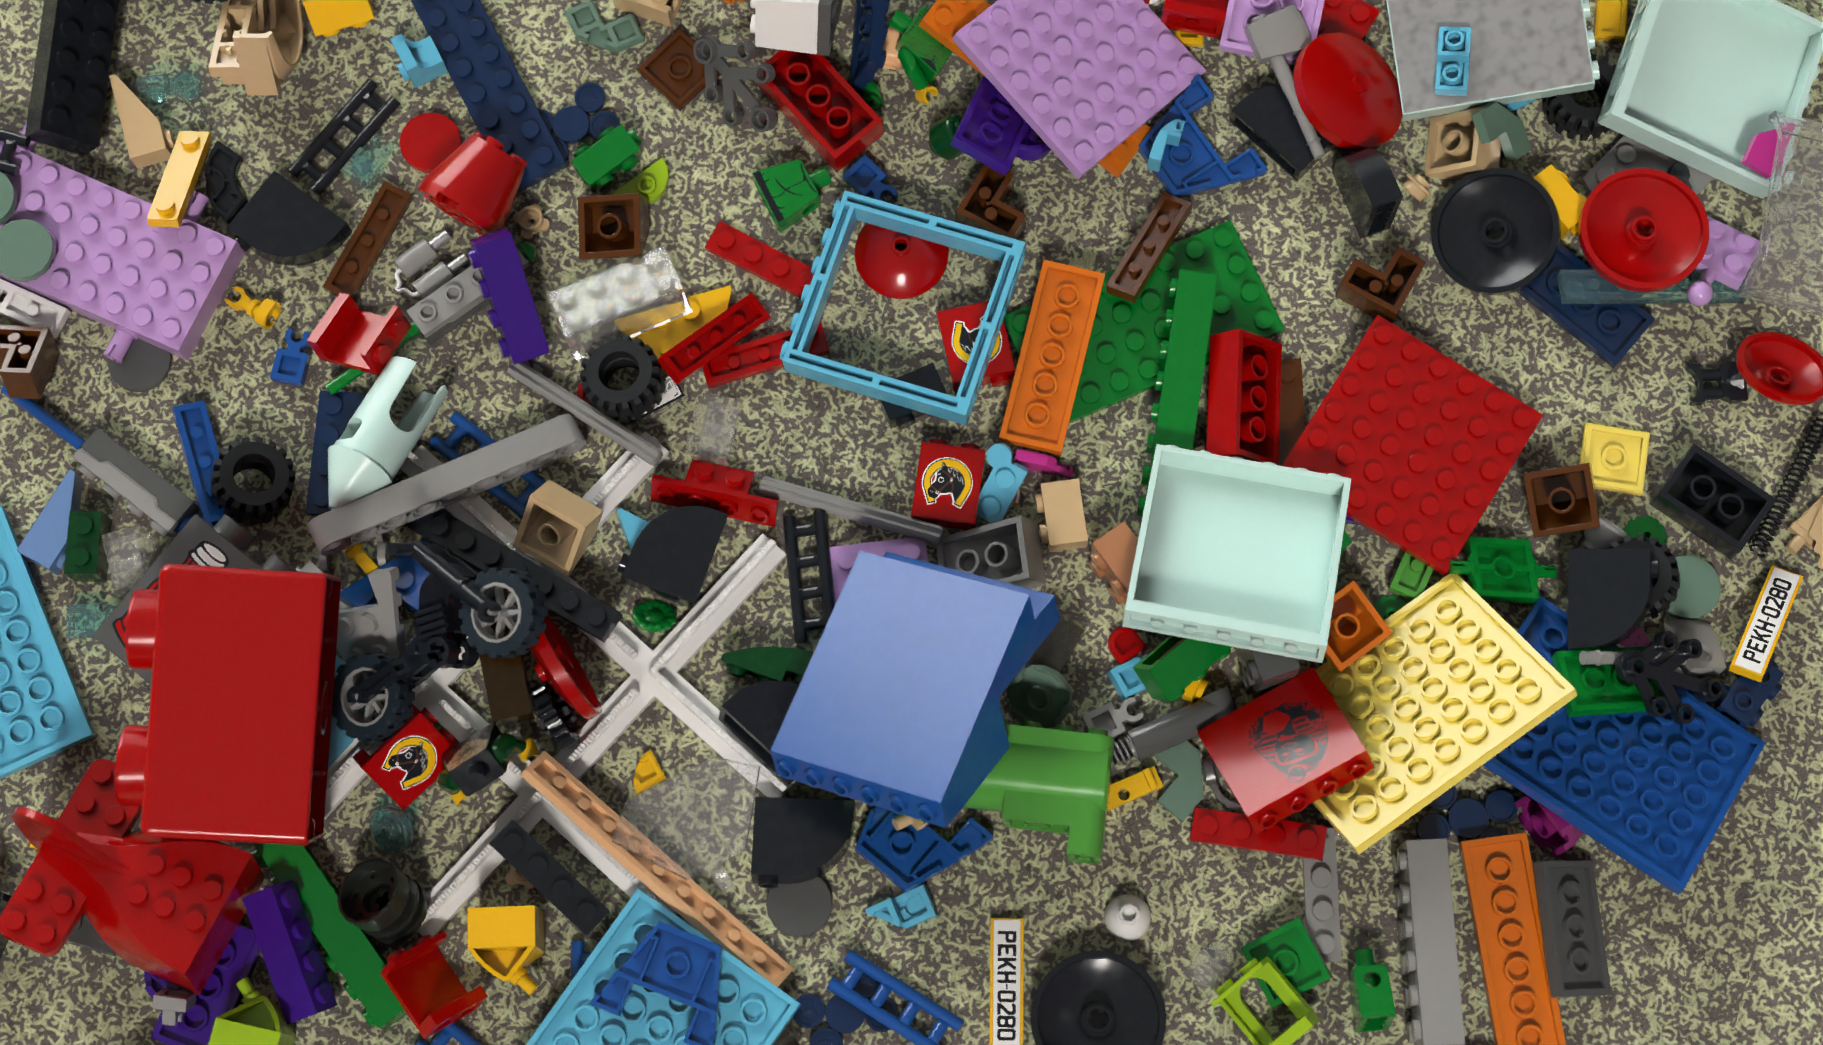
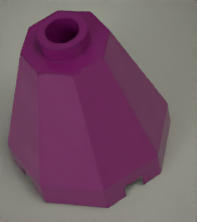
M1528 795L1515 802L1516 810L1521 807L1523 812L1518 816V820L1541 850L1546 847L1553 850L1549 855L1554 858L1574 846L1583 834L1581 830Z

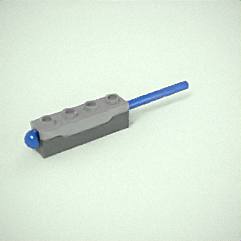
M3 385L1 392L10 398L5 385ZM10 398L78 450L72 457L81 464L78 470L91 481L96 477L104 482V485L101 487L116 500L120 495L129 502L125 507L139 518L146 514L153 520L149 525L165 537L169 532L176 537L194 514L197 515L200 511L199 506L98 427L85 440L32 399Z

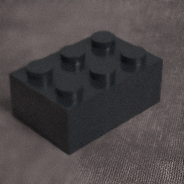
M1693 444L1682 456L1649 504L1729 559H1732L1743 549L1777 499Z

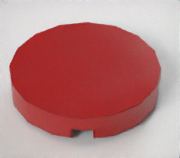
M430 112L420 114L406 124L401 132L399 144L401 154L409 166L415 170L423 171V173H430L462 144L459 129L451 119L443 114Z

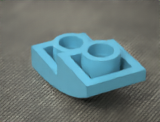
M1439 26L1435 95L1467 96L1472 27Z

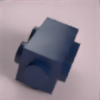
M1770 659L1761 683L1732 672L1736 678L1730 687L1724 684L1723 695L1716 701L1718 703L1714 709L1742 728L1747 725L1753 727L1764 713L1760 707L1765 700L1772 701L1781 690L1782 685L1778 682L1784 673L1778 669V664Z

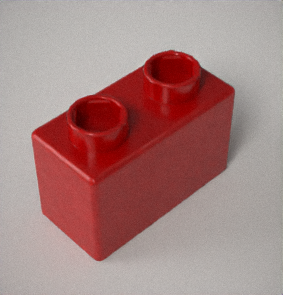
M166 564L160 569L158 590L137 589L132 594L126 620L125 652L127 664L130 668L152 670L148 725L128 724L122 730L115 763V794L117 801L121 805L142 806L140 827L145 836L303 846L322 837L341 594L340 577L325 573Z

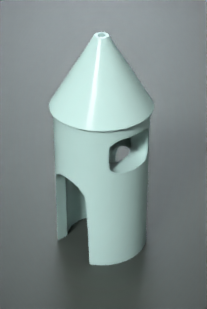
M400 356L391 357L351 417L339 440L328 448V503L330 510L391 486L394 477L448 395L445 385L441 386L436 394L422 391L395 426L390 418L389 411L391 405L417 362Z

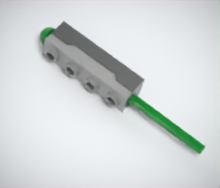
M523 241L517 243L519 247L517 252L525 277L528 278L533 272L527 260L531 264L534 262L536 249L531 243ZM471 265L408 309L406 312L412 320L411 328L395 351L419 334H422L431 346L490 304L489 298L483 299L477 282L482 280L479 268L473 269ZM349 368L327 383L325 387L331 395H334L365 372Z

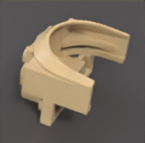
M228 0L223 2L208 67L210 76L221 77L223 84H244L247 96L279 95L280 85L285 84L287 76L297 66L302 54L303 19L300 0Z

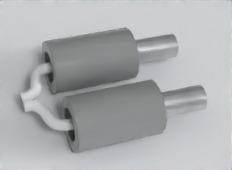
M445 230L429 242H426L424 238L393 260L398 267L395 272L397 285L394 288L399 294L406 293L411 297L420 295L424 299L453 279V274L470 262L465 254L462 253L448 265L441 261L411 283L416 292H411L407 288H401L402 281L399 277L401 272L406 279H409L436 259L435 251L451 240V237Z

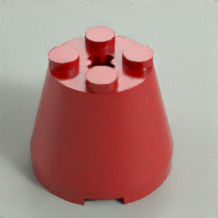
M476 131L474 135L465 140L423 178L417 190L425 193L423 197L440 210L468 227L476 228L475 232L484 236L506 227L525 172V167L528 163L513 153L510 155L503 151L504 145L491 136L485 137Z

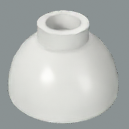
M1600 514L1599 528L1583 530L1586 538L1583 545L1588 549H1609L1611 542L1617 540L1619 543L1624 540L1623 536H1626V533L1620 527Z
M1123 894L1115 897L1107 905L1104 920L1107 929L1114 937L1124 941H1132L1146 933L1150 926L1151 914L1147 904L1140 897L1132 894Z

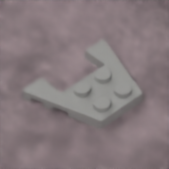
M1623 136L1582 178L1581 183L1590 195L1600 182L1617 172L1633 168H1648L1667 173L1668 168L1674 163L1682 162ZM1686 165L1690 171L1688 181L1692 186V190L1698 195L1714 177Z
M397 566L378 569L368 574L377 604L339 610L337 651L345 663L347 658L358 656L357 654L385 653L388 656L398 658L405 650L404 623L399 622L398 606L402 605L401 593L396 591V580L400 578Z

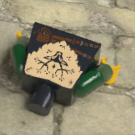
M491 723L441 755L446 770H443L438 775V783L449 794L456 806H458L463 799L471 797L475 792L502 776L507 771L512 753L518 754L522 762H526L530 757L540 753L532 737L524 740L509 733L502 734L499 728L494 723Z

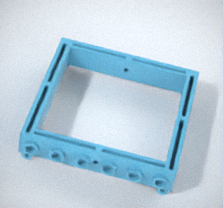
M845 190L842 199L836 200L832 211L833 224L831 228H826L823 234L822 246L824 248L821 256H816L813 261L811 274H814L811 284L804 286L801 295L803 306L800 313L796 312L793 316L790 327L793 333L790 341L784 342L780 352V359L783 362L785 372L967 426L1026 257V242ZM857 220L1003 262L956 397L809 353Z

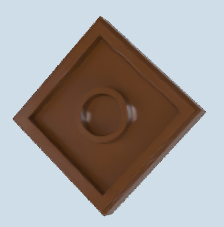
M681 28L673 33L636 68L637 72L679 111L706 87L704 64L699 63L693 53L696 42Z

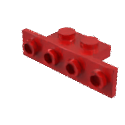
M692 459L685 481L655 474L652 476L651 501L676 507H709L728 514V518L775 527L777 521L778 500L750 495L754 481V472Z

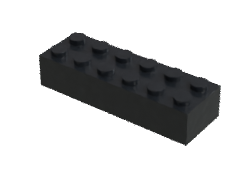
M44 0L25 135H29L31 141L79 155H86L99 147L119 0Z

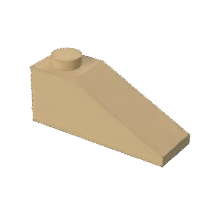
M116 74L109 75L131 161L139 169L169 160L172 153L171 148L175 145L172 131L164 128L161 122Z

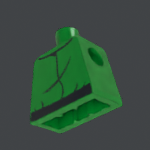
M799 159L752 173L754 184L779 233L785 231L820 207L821 201L817 190L832 183L824 166L808 173L803 162Z
M1374 949L1357 950L1354 952L1356 966L1352 968L1348 977L1354 1031L1388 1030L1396 1015L1388 967L1386 964H1376Z

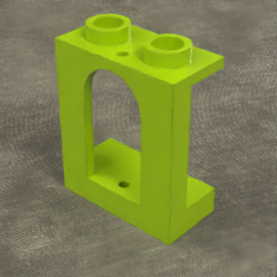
M1268 956L1260 962L1253 958L1240 969V972L1244 975L1235 983L1230 978L1215 990L1219 997L1211 1003L1213 1007L1220 1003L1254 1045H1291L1321 1020ZM1250 978H1260L1267 982L1298 1019L1276 1039L1272 1037L1242 999V986Z

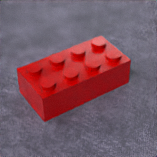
M780 50L763 63L774 67L775 79L765 84H760L756 81L757 86L836 173L884 135L883 120L823 55ZM763 70V75L766 78V72Z
M1240 328L1211 335L1206 451L1222 456H1238L1245 460L1262 463L1272 462L1278 465L1282 344Z

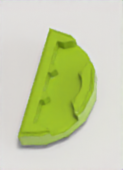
M663 157L613 192V194L640 193L648 199L649 205L657 202L665 194L669 182V170Z

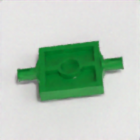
M1469 537L1465 543L1466 562L1450 560V570L1448 571L1449 574L1467 575L1471 588L1486 602L1535 604L1540 599L1537 585L1538 579H1555L1557 576L1555 565L1537 564L1532 555L1530 540Z

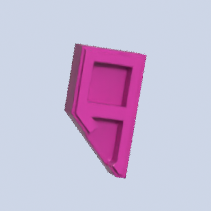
M1789 125L1753 136L1741 163L1766 179L1773 176L1795 127Z
M1020 448L1016 451L1014 463H1019L1030 469V471L1069 479L1073 477V466L1057 463V459L1049 454Z

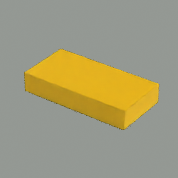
M1596 0L1595 40L1625 42L1628 0Z

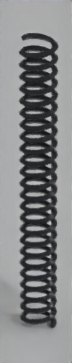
M1816 417L1813 420V425L1810 426L1811 430H1808V435L1804 437L1805 441L1802 442L1799 452L1796 453L1797 457L1793 459L1794 462L1791 463V468L1788 469L1789 473L1785 475L1786 479L1782 480L1783 484L1780 485V490L1777 491L1778 495L1774 496L1776 499L1778 497L1785 498L1787 502L1778 499L1775 501V503H1781L1783 507L1773 504L1766 514L1767 517H1764V522L1760 524L1761 528L1757 529L1758 533L1755 534V539L1749 545L1750 551L1754 552L1752 547H1759L1762 552H1768L1766 547L1771 546L1768 541H1774L1772 536L1777 535L1774 530H1780L1777 525L1783 524L1779 519H1785L1783 514H1788L1785 508H1791L1788 503L1794 502L1792 498L1797 497L1794 492H1799L1797 487L1802 486L1799 481H1805L1803 476L1808 475L1805 470H1810L1808 465H1812L1813 462L1811 460L1816 459L1813 454H1818L1817 449L1821 448L1819 443H1823V432L1813 429V427L1823 428V425L1816 424V421L1823 422V419ZM1816 432L1819 433V436L1811 435L1810 433ZM1808 437L1815 438L1817 442L1808 440ZM1805 443L1814 444V448L1811 446H1805ZM1802 449H1810L1811 453L1807 451H1802ZM1799 454H1806L1809 456H1807L1808 458L1799 456ZM1802 459L1806 464L1802 462H1797L1796 460ZM1794 465H1801L1803 469L1794 467ZM1791 470L1800 471V475L1797 473H1791ZM1788 476H1796L1797 480L1788 478ZM1786 481H1791V482H1795V483H1794V485H1791V484H1786L1785 482H1786ZM1783 486L1791 487L1792 491L1783 489ZM1780 492H1787L1790 497L1781 495ZM1772 508L1780 509L1781 513L1772 511ZM1769 514H1776L1778 518L1771 517ZM1766 519L1774 520L1776 524L1766 522ZM1763 525H1770L1772 529L1763 527ZM1761 530L1769 531V534H1770V535L1765 534V533H1761L1760 531H1761ZM1758 536H1764L1768 541L1760 539ZM1755 541L1763 542L1764 546L1755 544ZM1757 554L1761 558L1766 557L1765 554Z

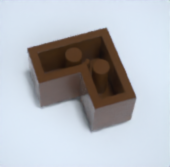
M983 165L956 210V222L1019 240L1026 228V214L1005 204L1014 188V174L1008 171L1004 176Z
M1397 247L1384 272L1354 258L1339 285L1335 297L1375 318L1379 315L1393 324L1421 274L1426 261L1400 247Z
M0 325V375L10 398L41 399L60 354L49 327Z

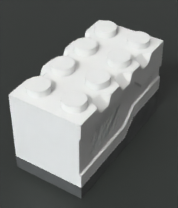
M750 0V7L755 8V14H752L750 33L755 34V47L829 56L843 0Z

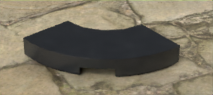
M217 141L208 156L205 166L206 190L213 208L224 221L230 224L249 201L240 191L237 182L238 170L243 162V158Z

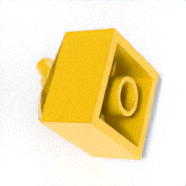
M535 905L467 908L468 950L492 975L504 982H511L514 986L519 985L529 996L532 995L539 985L527 975L529 971L526 968L545 952L544 911Z

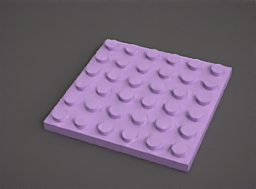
M997 0L955 33L952 38L1077 179H1080L1191 85L1190 82L1195 76L1200 75L1201 77L1206 72L1204 67L1168 27L1161 22L1159 17L1143 0Z

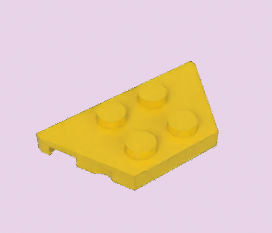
M731 286L621 315L613 319L615 325L625 335H630L633 341L636 337L643 340L644 344H648L653 349L657 358H659L726 311L732 296Z

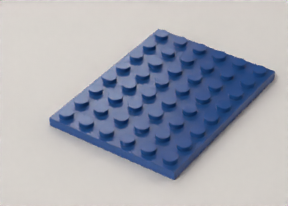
M1540 596V599L1533 605L1517 632L1554 667L1551 658L1556 651H1570L1568 648V614ZM1614 645V646H1612V647H1610V648H1620V647H1618L1617 645ZM1673 686L1682 703L1690 704L1694 709L1695 716L1689 724L1675 723L1671 717L1670 708L1663 717H1651L1647 712L1568 717L1564 705L1483 764L1484 767L1679 895L1686 887L1766 742L1706 703L1698 701L1695 696L1683 688Z

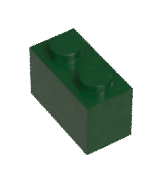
M70 511L64 574L73 581L107 582L112 519L102 511Z

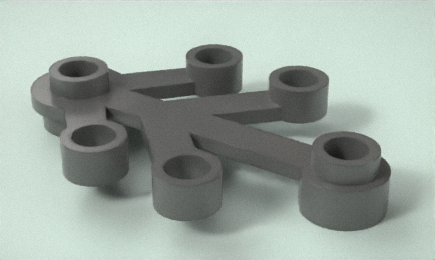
M708 34L700 37L694 44L693 53L696 60L704 64L705 100L710 104L722 102L724 99L723 122L730 127L742 123L744 117L742 110L736 106L737 93L751 110L750 124L755 131L765 132L774 129L778 122L777 112L769 106H763L743 82V80H756L760 84L772 82L776 75L774 67L770 64H762L757 67H731L724 57H737L741 61L755 58L757 50L753 42L745 41L737 45L721 44L714 35ZM745 47L747 49V55L744 52ZM717 70L722 75L723 87L717 84ZM763 70L766 72V78L763 75ZM713 90L715 91V94H716V97H715V98L713 97ZM732 113L734 114V121L731 118Z

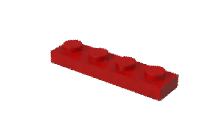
M721 221L705 245L706 251L800 299L804 286L806 284L810 285L814 274H811L812 267Z
M751 292L665 352L657 361L673 382L678 385L763 325L771 316Z
M821 321L809 350L810 354L816 356L830 354ZM787 330L727 349L702 367L708 388H714L784 367L780 359V352L784 342L790 341L793 331Z
M1195 807L1190 841L1323 861L1328 828L1327 826L1281 820L1275 826L1264 829L1256 834L1245 814Z

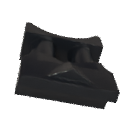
M1736 361L1727 362L1725 365L1713 369H1701L1700 363L1688 364L1685 368V371L1694 378L1697 387L1696 395L1689 403L1690 406L1703 405L1705 400L1721 399L1729 404L1748 400L1747 383L1740 374ZM1718 381L1719 387H1703V382Z

